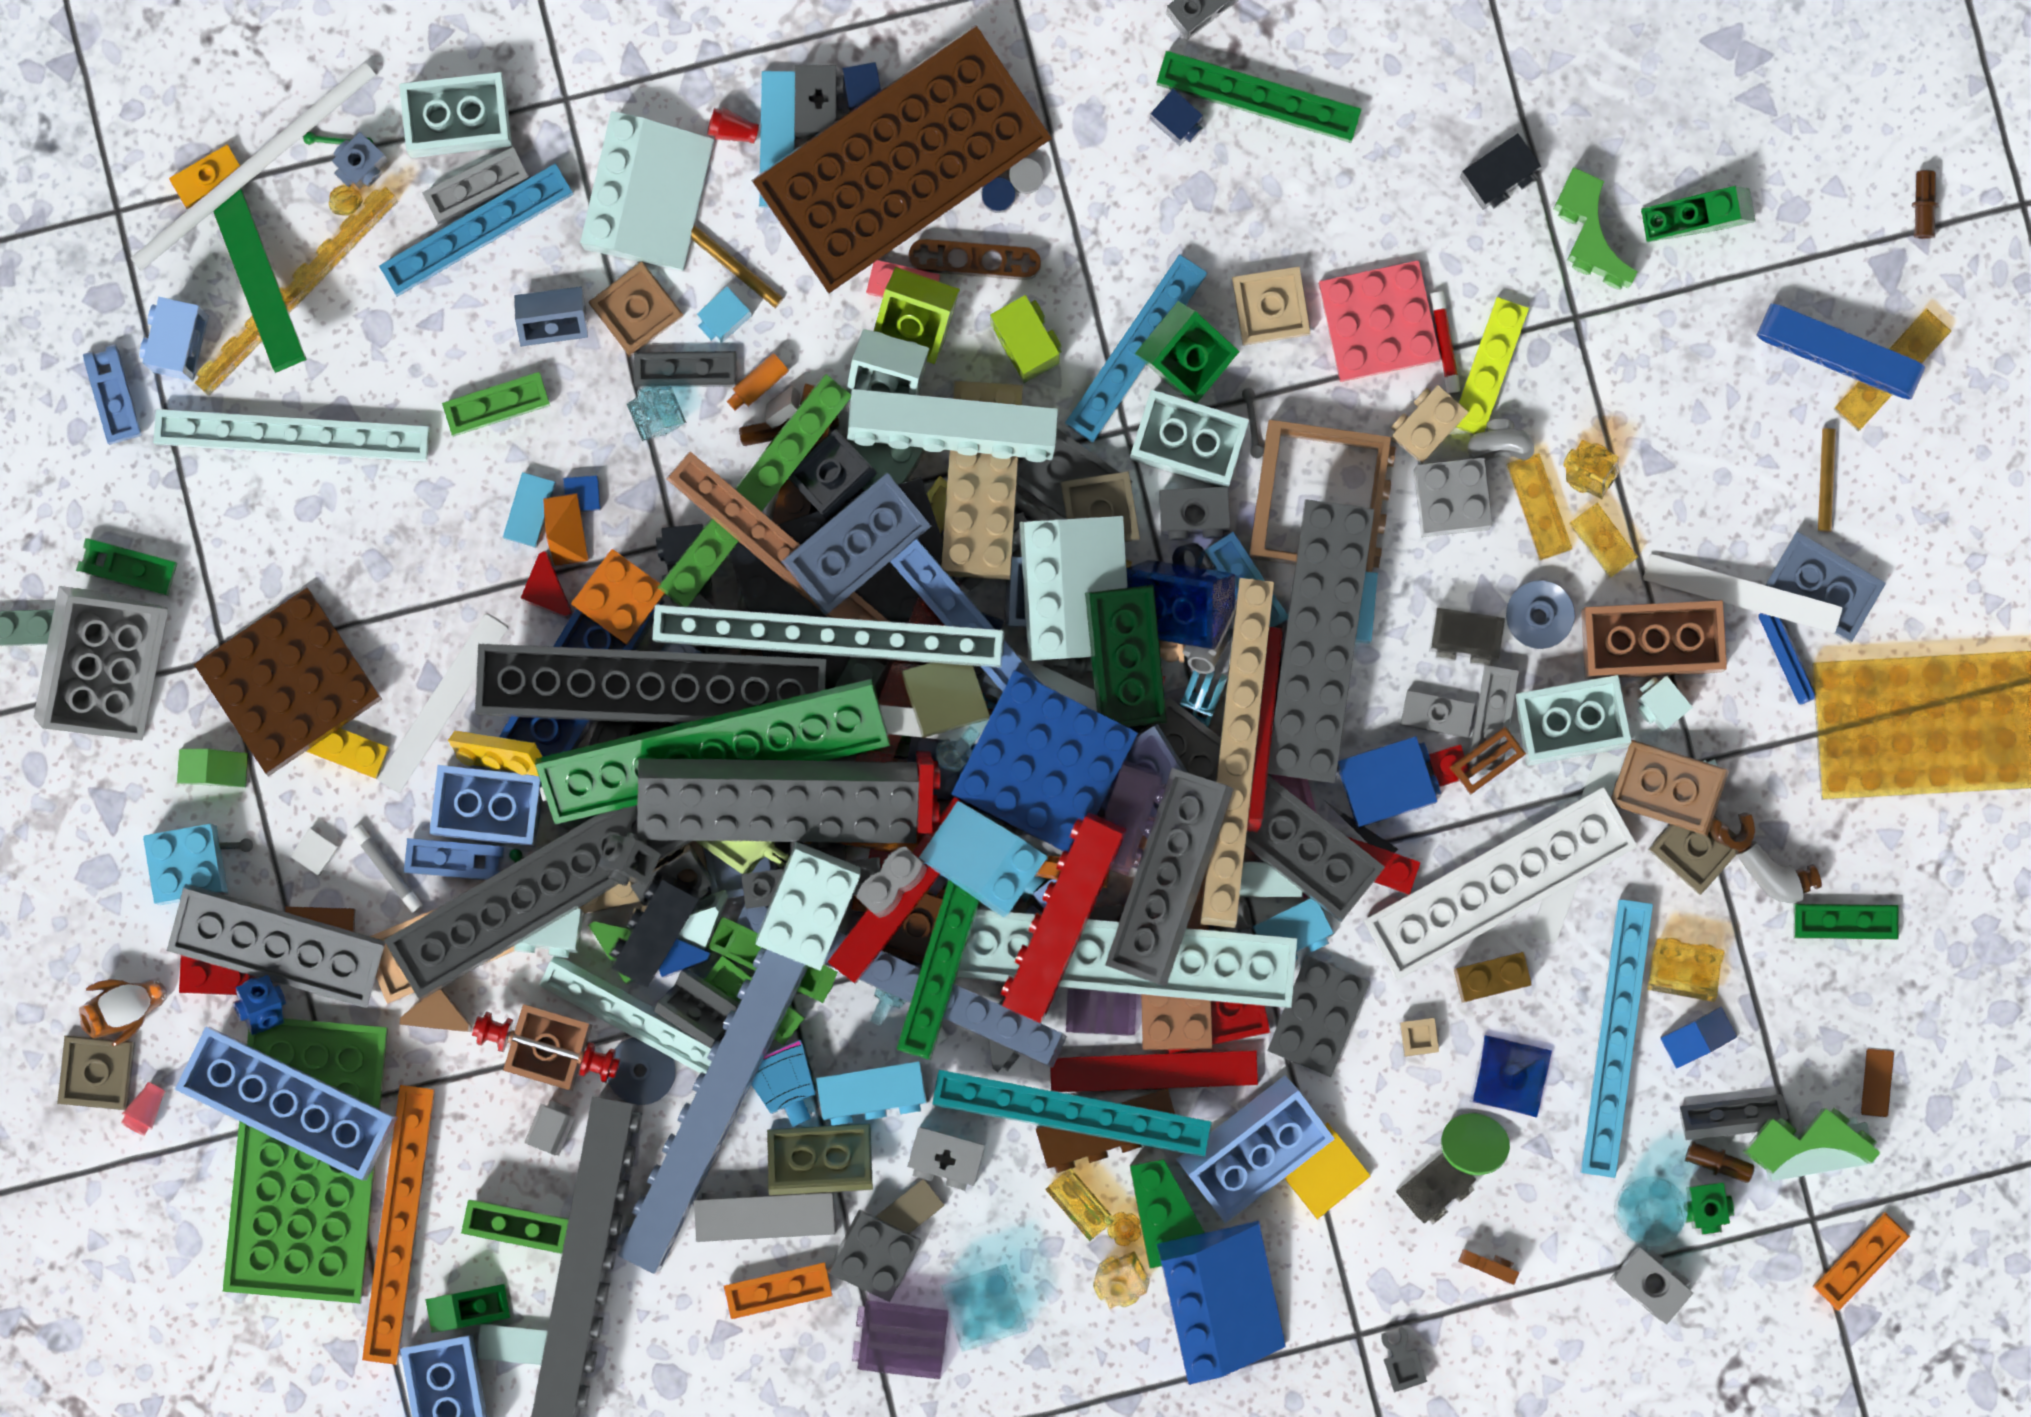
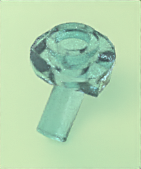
M969 726L956 743L948 738L939 742L935 750L938 764L945 770L959 772L969 758L965 753L977 740L980 733Z
M876 988L874 996L880 1000L870 1021L882 1026L891 1006L900 1009L906 1004V1001Z

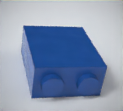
M1417 736L1338 761L1337 769L1357 829L1438 802L1436 796L1441 794L1436 776H1429L1425 763L1430 762V756L1425 742L1419 743Z

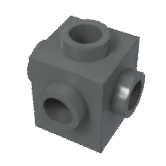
M628 833L626 837L612 834L609 842L603 849V855L598 866L608 871V878L618 884L627 886L628 882L647 885L661 854L647 846L646 840H637V835Z

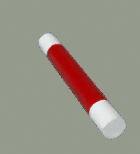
M1435 292L1430 295L1446 389L1449 395L1457 394L1461 390L1444 292Z

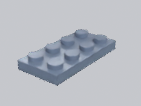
M886 473L781 562L826 615L922 535L931 525L891 476Z

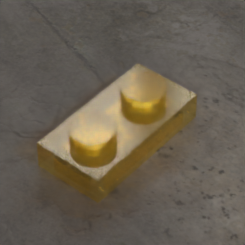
M1067 1169L1045 1188L1046 1192L1089 1241L1116 1220L1073 1169Z

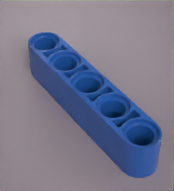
M1778 304L1769 305L1756 334L1760 340L1907 400L1913 398L1925 371V366L1914 359Z

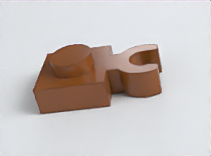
M1463 1249L1458 1262L1512 1285H1515L1520 1273L1512 1269L1514 1262L1495 1255L1492 1261Z

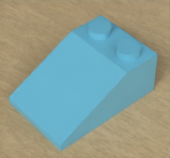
M958 801L918 859L1005 918L1038 872L1047 856L1020 837Z

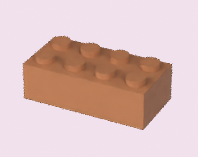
M1723 600L1585 607L1581 611L1585 679H1598L1618 675L1619 678L1722 673L1727 669Z

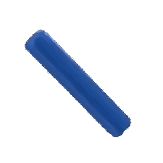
M1760 613L1758 616L1798 704L1801 705L1814 700L1816 692L1782 619Z

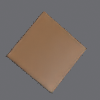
M643 261L588 302L629 357L684 317L683 313Z

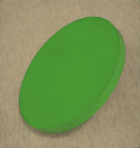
M1468 1113L1459 1115L1448 1122L1441 1136V1149L1447 1161L1456 1169L1471 1175H1485L1498 1170L1505 1163L1510 1150V1141L1506 1131L1497 1121L1482 1114Z

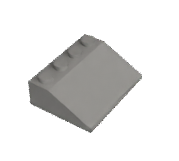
M59 586L33 717L43 729L142 741L168 608L94 590Z

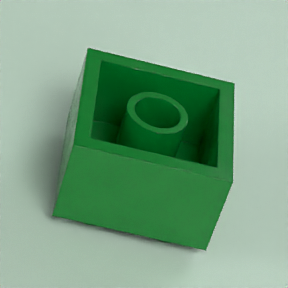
M1178 301L1135 352V355L1178 394L1191 402L1198 403L1240 351L1195 310Z

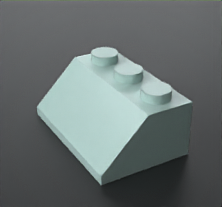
M1618 675L1516 694L1519 729L1523 750L1526 753L1524 755L1526 766L1628 748L1632 742Z

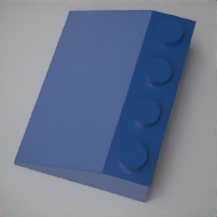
M1259 1221L1157 1244L1188 1385L1222 1378L1286 1347Z

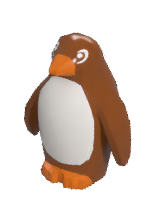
M108 979L86 987V991L103 990V992L79 1008L81 1027L91 1038H99L123 1031L112 1043L113 1046L120 1045L135 1036L150 1012L164 1003L167 999L166 988L158 980L129 983L123 980Z

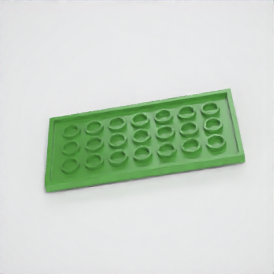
M283 1018V1024L255 1035H251L248 1029L247 1045L381 1109L388 1037L387 1027ZM239 1121L222 1292L362 1304L375 1165L368 1179L360 1180Z

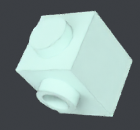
M1655 676L1639 689L1643 693L1637 699L1641 705L1637 708L1639 713L1649 724L1655 722L1662 732L1693 708L1667 676L1661 681Z

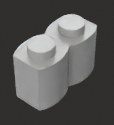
M905 846L901 847L888 856L881 868V872L870 876L862 884L857 898L877 917H884L898 906L904 892L913 889L920 883L927 867Z
M549 1100L548 1105L540 1104L524 1143L549 1154L559 1156L575 1120L574 1116L569 1115L572 1108Z

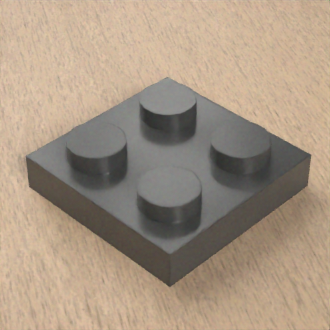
M859 1209L827 1271L839 1279L890 1302L922 1241L920 1238Z

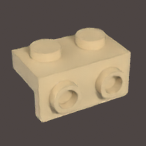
M1439 385L1433 391L1426 388L1414 401V404L1417 406L1416 410L1410 416L1403 413L1391 427L1395 432L1391 440L1395 444H1400L1421 464L1426 461L1468 414V411Z

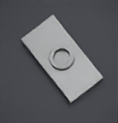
M1407 690L1400 725L1468 738L1475 704Z

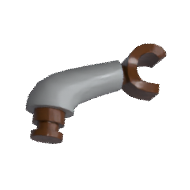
M1746 812L1738 814L1741 829L1732 838H1730L1728 833V825L1713 819L1710 831L1714 840L1721 845L1736 849L1735 854L1757 884L1770 897L1779 902L1797 903L1803 901V894L1810 892L1812 886L1815 889L1822 887L1821 877L1814 864L1807 866L1806 871L1803 868L1795 870L1791 865L1787 867L1779 865L1756 841H1752L1755 835V824L1752 814Z

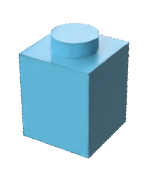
M727 286L697 313L701 321L698 328L710 341L716 337L721 343L752 317L750 310Z

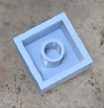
M158 297L157 305L152 304L148 314V324L151 325L149 337H144L141 343L139 355L143 358L142 363L153 373L193 382L209 316L198 305Z

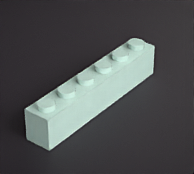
M852 389L847 440L854 441L856 444L863 446L880 443L889 444L890 447L895 449H905L911 446L922 447L928 452L953 450L967 456L984 453L992 454L993 457L999 459H1008L1016 456L1026 457L1027 460L1032 462H1043L1046 459L1052 460L1058 409Z

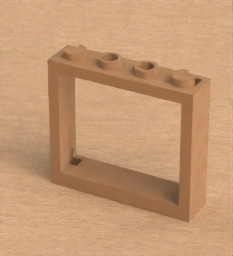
M1269 420L1249 557L1251 559L1292 565L1296 563L1297 553L1265 548L1280 436L1378 450L1370 508L1374 509L1366 572H1372L1373 567L1379 568L1382 548L1376 547L1377 535L1384 534L1387 514L1381 513L1382 500L1389 501L1391 480H1385L1387 466H1394L1396 447L1390 446L1391 437Z

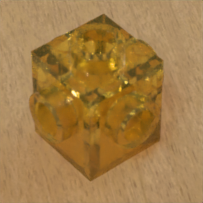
M1582 439L1577 449L1572 448L1564 460L1563 467L1566 468V482L1578 492H1588L1603 499L1619 474V457L1610 453L1606 447L1599 443L1591 444Z
M1133 1251L1120 1258L1114 1255L1103 1260L1097 1269L1093 1287L1100 1300L1105 1299L1109 1309L1119 1305L1124 1308L1134 1304L1139 1300V1296L1147 1293L1150 1279L1136 1252Z

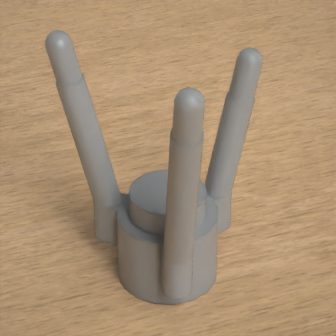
M1188 596L1186 644L1183 654L1189 657L1188 665L1194 671L1203 674H1209L1214 671L1217 661L1233 635V629L1230 628L1228 631L1227 629L1236 611L1234 607L1228 610L1214 640L1202 637L1194 643V596Z

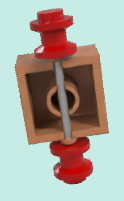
M525 1004L522 1005L515 1030H512L513 1019L507 1018L504 1023L493 1021L492 1013L486 1011L484 1017L478 1016L475 1021L472 1036L477 1037V1045L482 1046L486 1041L497 1043L498 1051L504 1052L507 1043L511 1044L503 1071L573 1091L579 1068L580 1076L585 1077L589 1071L598 1073L603 1083H607L609 1077L614 1079L616 1077L621 1060L615 1057L616 1050L610 1049L604 1054L596 1051L594 1043L589 1042L587 1045L592 1024Z

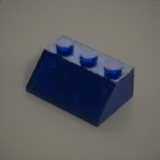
M1146 560L1126 568L1127 588L1154 585L1160 641L1207 649H1215L1235 608L1234 573Z

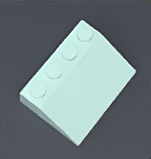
M611 111L580 241L583 248L588 251L684 271L691 242V230L695 224L714 139L650 119Z
M1123 516L1020 522L1028 660L1091 657L1085 592L1127 588Z

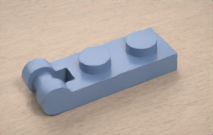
M117 345L106 347V351L94 354L93 351L83 354L107 444L112 445L142 436ZM110 364L112 372L100 375L99 367Z
M407 838L404 873L487 880L501 872L498 870L499 857H503L504 847ZM476 855L486 856L485 869L475 868Z

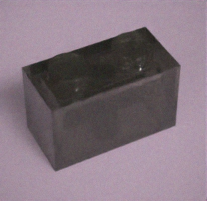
M1436 608L1429 651L1436 652V658L1442 660L1456 661L1457 656L1469 657L1471 664L1490 666V662H1497L1500 656L1505 618Z

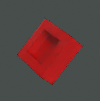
M1461 744L1429 754V763L1433 775L1437 778L1439 787L1459 781L1450 767L1465 757ZM1467 764L1460 768L1464 774L1469 771Z

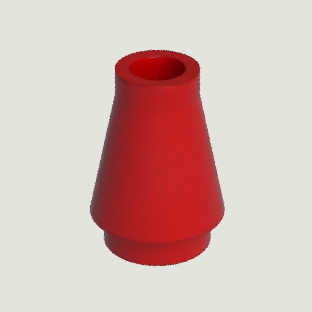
M725 107L722 110L714 108L707 134L715 136L714 140L740 141L754 144L759 124L753 123Z

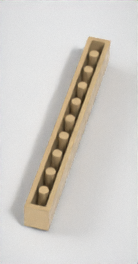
M1239 579L1216 782L1234 789L1206 869L1200 924L1235 928L1237 922L1274 582Z

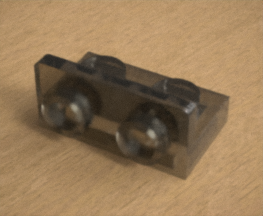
M1442 1152L1395 1192L1421 1224H1425L1429 1220L1433 1225L1448 1213L1445 1206L1456 1198L1460 1203L1475 1190L1471 1184L1477 1179L1473 1175L1453 1167Z

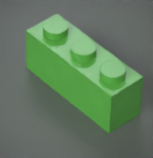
M468 1199L461 1234L562 1254L569 1219Z

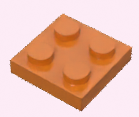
M611 549L572 601L571 605L628 645L653 612L655 605H658L664 597L665 593L658 588L659 582Z

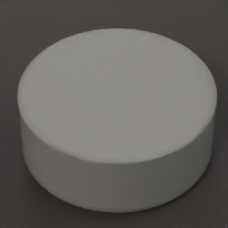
M1024 158L1011 167L1009 180L1017 192L1030 194L1037 191L1042 185L1043 170L1035 160Z

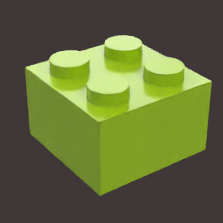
M895 267L885 288L874 332H881L887 336L928 347L929 351L926 362L935 365L946 340L960 289Z
M1026 295L990 314V325L1023 383L1057 366L1060 361V353H1062V345L1053 330L1047 332L1043 326L1045 315L1036 300L1030 302Z

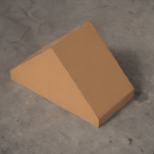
M443 988L417 1003L400 1017L399 1022L400 1025L472 1033L471 1023Z

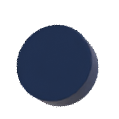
M996 177L982 188V202L988 210L994 213H1002L1009 210L1015 202V189L1012 183L1005 178Z

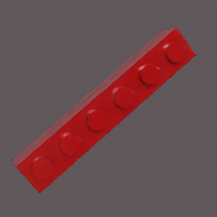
M1092 813L1087 814L1084 820L1077 819L1070 834V837L1075 839L1070 852L1067 850L1063 851L1056 866V869L1061 871L1057 882L1050 881L1042 900L1047 902L1042 915L1036 913L1028 932L1033 933L1032 939L1028 946L1025 944L1021 946L1015 959V963L1020 965L1015 977L1009 975L1002 989L1001 995L1006 996L1003 1007L1038 1023L1045 1019L1124 840L1127 829Z

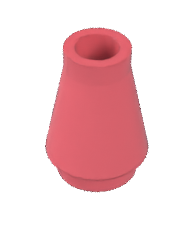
M147 1082L144 1089L123 1111L124 1117L121 1124L145 1136L149 1129H153L165 1091Z

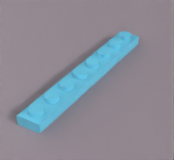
M1617 900L1580 1173L1616 1178L1653 904Z

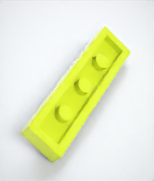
M1496 297L1459 400V404L1468 411V414L1455 428L1474 435L1485 432L1529 308Z

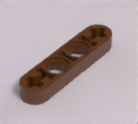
M920 239L914 242L909 249V261L912 267L931 273L1031 280L1037 276L1041 268L1039 254L1034 249L1028 247ZM922 247H928L930 254L939 255L938 247L945 248L942 255L944 266H937V258H928L926 264H921L920 259L914 257V254L921 252ZM961 249L966 252L968 256L966 264L962 267L952 266L948 261L951 251ZM988 252H995L1000 255L1002 263L999 268L988 270L982 264L983 256ZM1006 253H1013L1011 261H1022L1023 255L1030 256V261L1035 262L1036 265L1029 267L1028 272H1022V268L1019 265H1011L1012 272H1006Z

